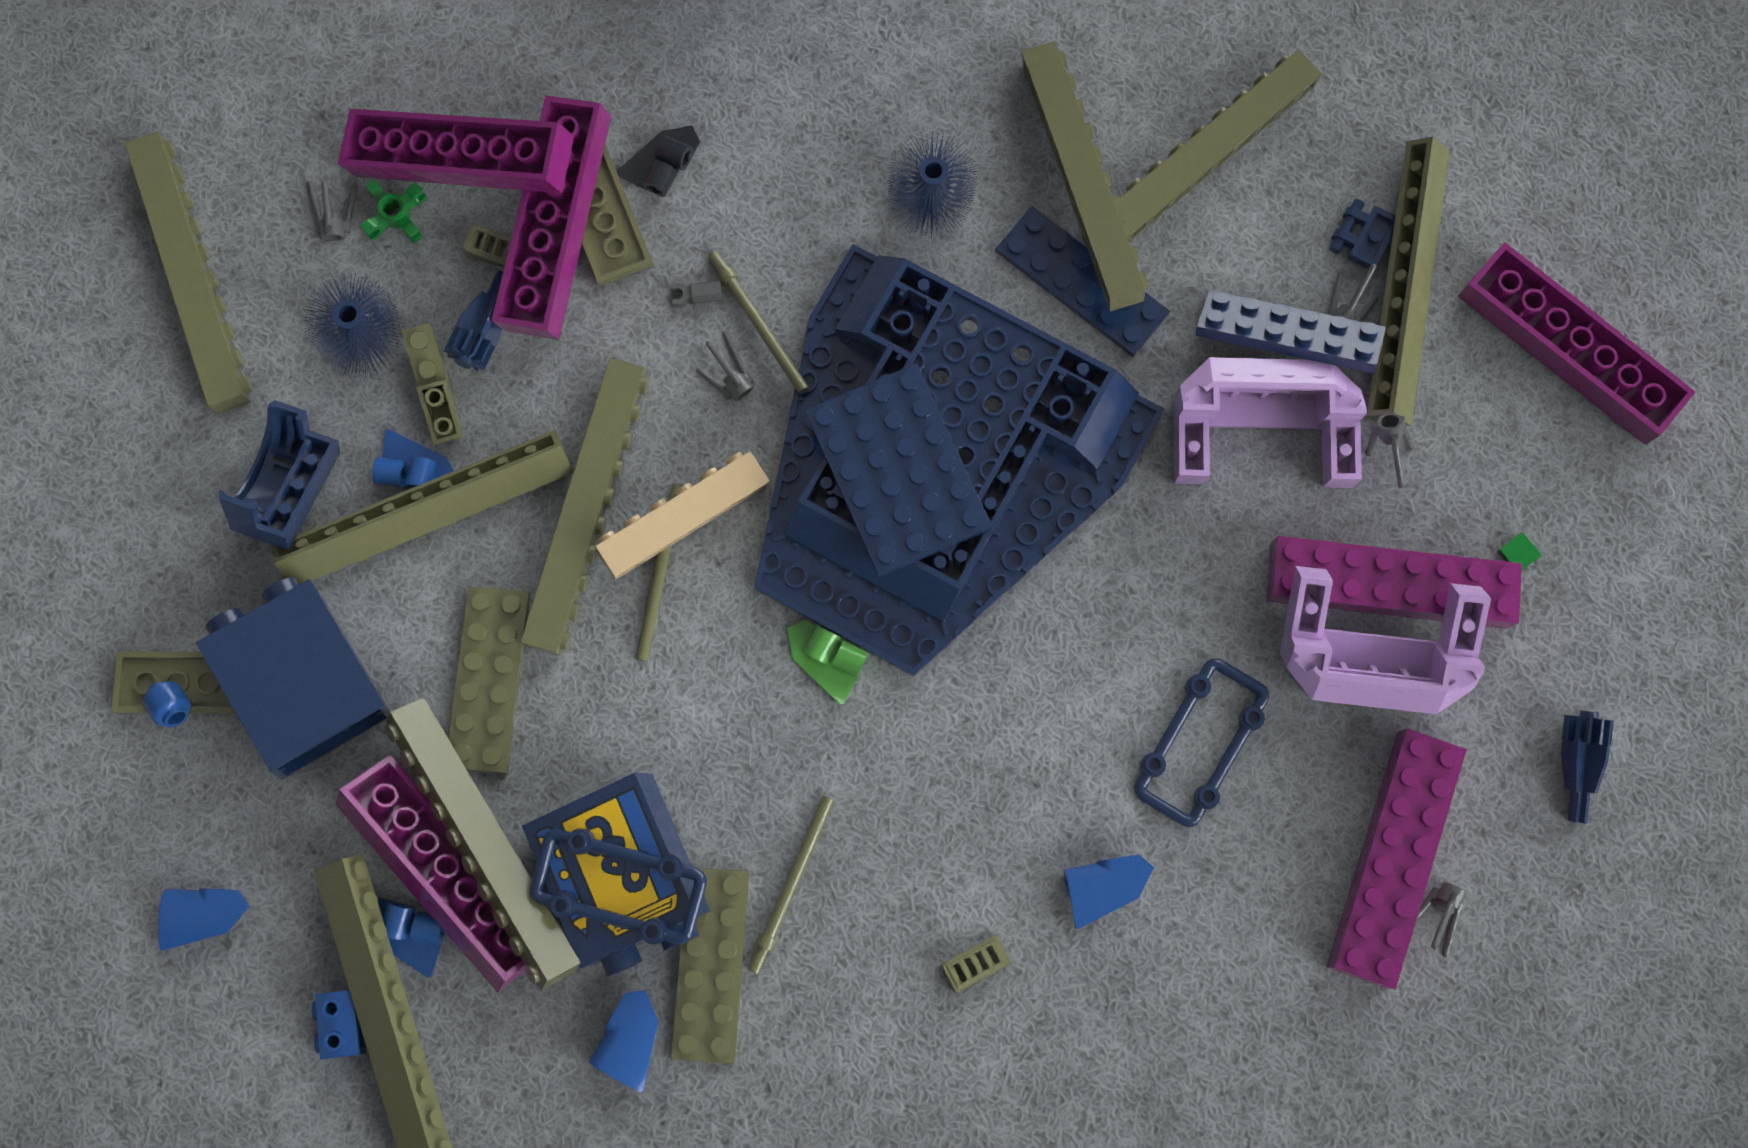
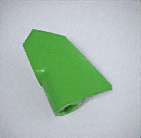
M806 620L788 627L787 631L793 660L840 705H843L869 652L840 639L839 636Z

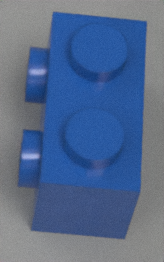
M350 990L315 994L316 1001L312 1003V1016L315 1021L317 1020L318 1033L314 1037L315 1051L320 1054V1060L366 1053V1043Z

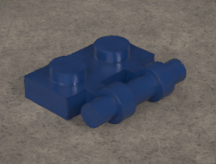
M1354 199L1351 207H1347L1343 214L1344 220L1340 228L1336 229L1331 237L1333 242L1329 250L1339 254L1343 246H1348L1352 248L1347 257L1348 259L1368 269L1371 264H1375L1377 267L1393 235L1396 216L1377 206H1374L1370 214L1362 211L1365 203L1360 199ZM1354 224L1363 226L1359 236L1350 233Z

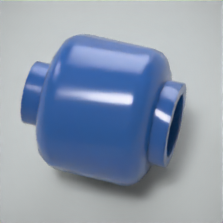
M164 681L156 682L149 687L143 697V707L156 725L170 728L179 726L187 719L191 710V701L178 683Z

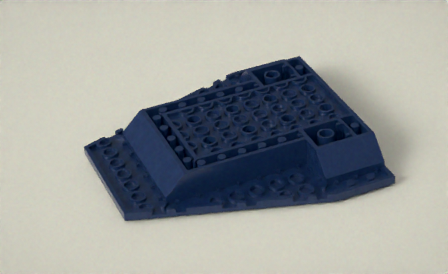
M852 244L809 317L798 371L808 385L809 390L799 395L796 389L794 390L782 457L778 468L771 511L767 522L766 535L754 588L756 591L914 677L1122 488L1165 408L1138 395L1139 392L1116 369L905 258L875 256ZM970 320L976 323L977 330L974 333H965L960 325L964 321ZM1019 348L1026 349L1030 353V358L1024 362L1015 359L1013 352ZM917 363L957 451L968 450L973 456V460L968 464H964L992 524V529L882 577H878L805 414V410ZM941 370L947 373L949 379L944 384H937L932 380V374ZM989 399H997L1001 403L1002 408L995 413L989 412L985 408V402Z

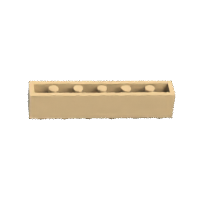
M751 451L744 455L741 452L734 454L725 461L727 466L718 471L715 467L706 471L700 476L702 481L692 486L690 483H687L674 492L676 497L666 502L663 498L649 507L651 512L641 518L637 514L623 523L625 528L615 534L611 530L597 539L599 544L595 546V552L613 580L615 581L765 488L770 481Z

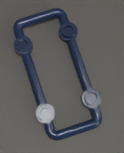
M1218 658L1208 660L1203 665L1199 674L1191 676L1185 684L1187 695L1154 752L1142 758L1140 762L1142 773L1134 787L1138 799L1185 827L1197 825L1206 810L1217 806L1220 800L1218 792L1220 785L1251 731L1259 729L1265 721L1263 710L1269 700L1267 687ZM1217 670L1256 693L1257 697L1252 706H1248L1240 712L1238 717L1239 729L1207 785L1196 789L1194 793V802L1196 803L1188 815L1147 791V787L1153 777H1159L1165 771L1166 762L1164 758L1197 700L1206 697L1210 693L1211 683L1209 680L1214 671Z
M584 828L576 829L572 832L553 829L545 834L530 885V895L534 902L550 907L551 912L558 918H566L575 914L640 933L642 939L648 944L655 945L663 941L684 944L694 934L707 886V878L701 869L686 865L685 860L677 854H668L663 857L647 854L595 839L594 834ZM555 842L567 844L569 850L577 855L588 854L592 851L656 869L665 880L672 881L681 877L694 880L681 931L670 929L667 922L659 917L643 921L580 903L577 897L569 891L559 892L555 895L543 892Z

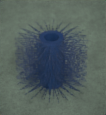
M933 131L931 148L929 151L928 145V149H926L927 140L925 156L921 145H919L920 149L916 145L920 156L917 152L915 154L914 151H910L915 159L910 153V156L905 158L911 162L896 161L898 162L897 164L902 163L903 167L893 168L895 169L893 172H898H896V175L894 173L889 175L892 176L888 177L889 179L895 180L893 182L890 181V183H895V186H893L894 184L889 185L892 188H888L891 190L888 192L896 191L893 192L895 195L892 196L900 198L887 199L897 201L895 203L901 202L904 204L898 207L904 209L902 212L907 209L910 212L905 218L913 212L909 219L914 215H917L918 222L919 220L921 222L922 219L921 234L927 212L928 220L930 213L931 239L934 224L933 218L934 221L936 218L935 227L939 216L947 224L944 215L947 219L949 217L950 220L953 218L949 213H955L959 217L958 214L961 211L959 209L962 207L963 209L970 208L968 206L964 208L962 205L971 203L969 201L974 199L971 196H975L972 195L975 193H967L970 192V189L967 188H969V185L973 187L975 184L971 183H976V181L968 180L971 178H963L961 174L958 175L956 173L978 172L971 171L974 169L961 168L960 166L963 163L965 165L968 164L965 163L967 161L960 162L963 158L957 161V164L954 163L957 160L955 158L956 155L947 163L946 160L949 157L947 156L946 148L943 151L941 150L942 143H940L937 157L936 149L935 157H933ZM911 178V179H914L915 181H914V182H912V181L910 182V181L907 180V179ZM955 183L957 186L952 187L949 184Z
M362 280L358 291L357 281L355 297L354 283L351 293V284L349 282L350 295L349 290L346 293V284L344 291L343 287L342 290H339V285H336L340 298L335 290L334 292L340 302L337 301L326 287L336 303L334 304L331 300L329 301L325 296H322L328 302H322L324 304L322 306L326 309H316L319 311H315V313L321 315L307 314L316 317H304L318 321L302 320L312 323L323 322V324L315 323L319 325H315L317 327L312 328L319 329L312 331H318L316 332L318 334L314 335L317 336L314 339L320 338L318 339L320 341L317 343H320L321 347L324 344L326 348L324 354L326 355L327 352L330 354L327 357L328 359L332 355L331 363L334 359V362H336L340 356L338 364L341 361L345 364L344 360L346 358L347 366L351 355L349 370L353 361V372L355 361V374L357 373L358 359L359 372L361 370L360 356L362 368L363 361L364 366L365 363L367 366L368 361H371L369 363L371 366H374L370 354L377 363L371 350L383 363L376 350L386 357L384 351L389 349L385 347L387 345L383 342L391 343L392 341L385 338L389 339L390 337L387 336L390 335L391 337L402 335L401 333H385L390 332L386 329L400 328L392 327L400 326L401 324L390 323L398 322V320L394 321L388 317L393 315L390 313L394 312L391 311L394 308L390 309L391 307H388L389 305L387 304L389 302L386 305L384 304L386 298H380L383 294L378 297L380 290L376 293V290H374L371 295L369 293L371 288L369 289L366 286L365 294L361 292L360 295Z

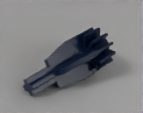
M497 270L487 293L479 292L460 315L444 349V352L448 353L447 357L455 358L454 362L460 367L466 369L472 367L475 371H478L480 368L484 371L501 337L502 329L492 322L503 275L501 270Z
M1580 710L1579 716L1564 715L1561 759L1564 788L1571 790L1568 821L1587 824L1590 793H1598L1609 761L1614 720L1600 719L1599 712Z

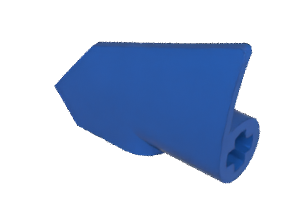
M386 429L383 455L376 458L372 477L375 484L404 487L406 490H409L454 470L447 457L390 429Z
M1136 854L1097 861L1096 864L1064 869L1067 894L1071 899L1075 928L1080 929L1138 899L1154 867L1141 855Z
M199 888V890L165 889L161 896L159 910V948L165 951L226 934L250 906L239 890Z
M377 897L394 956L424 976H432L445 931L430 914L414 910L415 907L405 903Z
M646 990L624 993L604 1030L606 1033L589 1061L598 1070L639 1092H642L645 1088L659 1022Z

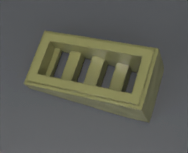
M471 224L463 245V252L468 258L504 268L511 237ZM479 238H482L479 249H477L476 246L478 244ZM490 241H494L492 251L488 253ZM502 245H507L503 257H499Z
M997 935L942 963L941 966L955 993H958L1011 964ZM990 945L1000 961L995 965L986 949ZM979 951L989 967L985 970L982 969L975 955ZM968 957H970L978 973L972 976L964 961ZM957 963H959L967 979L961 982L953 967Z

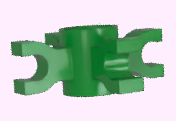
M375 179L365 186L372 197L378 202L377 208L379 213L361 224V227L372 241L380 237L388 227L401 228L414 244L423 238L419 229L410 220L409 210L428 199L416 181L401 196L392 193L387 194ZM400 208L397 214L389 215L392 209Z

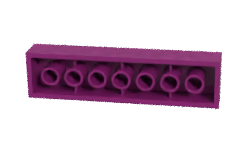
M545 95L539 121L559 122L574 136L563 192L522 191L492 322L504 331L559 340L611 116L601 103Z
M350 109L337 164L354 176L362 178L562 193L574 136L559 122Z
M1506 242L1499 247L1458 295L1459 298L1645 445L1661 436L1696 393L1691 387Z
M1277 536L1270 545L1266 602L1289 604L1295 566L1326 569L1333 580L1328 609L1443 621L1450 583L1479 586L1489 595L1491 602L1486 627L1508 629L1519 623L1522 563Z
M1408 728L1397 732L1326 968L1385 989L1396 990L1467 749Z
M391 755L387 756L339 790L335 805L495 991L499 993L525 971V963L520 956H516L513 953L509 944L510 938L505 929H501L496 924L493 917V908L488 901H484L481 898L477 889L478 883L473 874H468L464 869L462 855L457 847L454 848L449 843L446 836L447 829L441 820L438 821L431 811L430 800L419 791L416 783Z

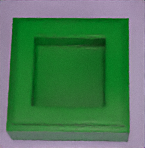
M1523 532L1519 533L1497 551L1506 562L1522 563V571L1542 556Z

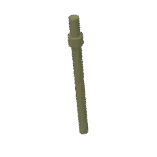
M718 251L710 253L708 258L717 270L719 280L724 287L729 288L799 395L809 390L808 385L738 282L739 277L734 269L727 266Z
M672 484L669 501L676 497L674 492L683 485ZM671 546L657 554L636 660L648 662Z
M822 797L764 933L759 934L755 943L757 949L747 970L758 975L769 951L772 952L777 942L775 940L776 934L834 803V800L831 798Z

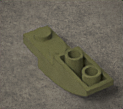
M427 323L402 330L401 333L417 382V392L433 445L464 437L444 357L440 352L432 324Z

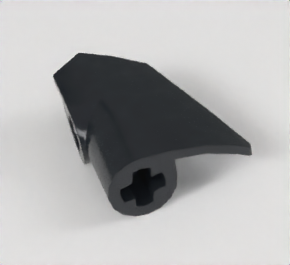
M693 126L661 131L637 154L617 170V174L634 185L661 197H666L679 170L687 168L700 144Z

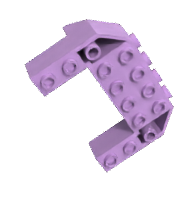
M1208 358L1179 386L1173 397L1174 484L1204 485L1210 476L1209 427L1321 430L1323 488L1355 487L1362 480L1360 421L1367 414L1361 389L1336 365L1298 359Z
M1295 566L1280 654L1286 668L1312 700L1438 714L1475 688L1485 669L1484 664L1479 659V653L1491 598L1482 587L1450 583L1439 641L1324 629L1333 580L1326 569Z

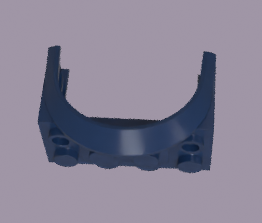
M276 400L269 403L264 437L247 478L234 497L228 496L222 490L219 491V501L228 520L230 530L289 550L340 455L339 440L310 431L307 411ZM275 457H281L293 461L294 464L291 465L285 463L283 461L275 459Z

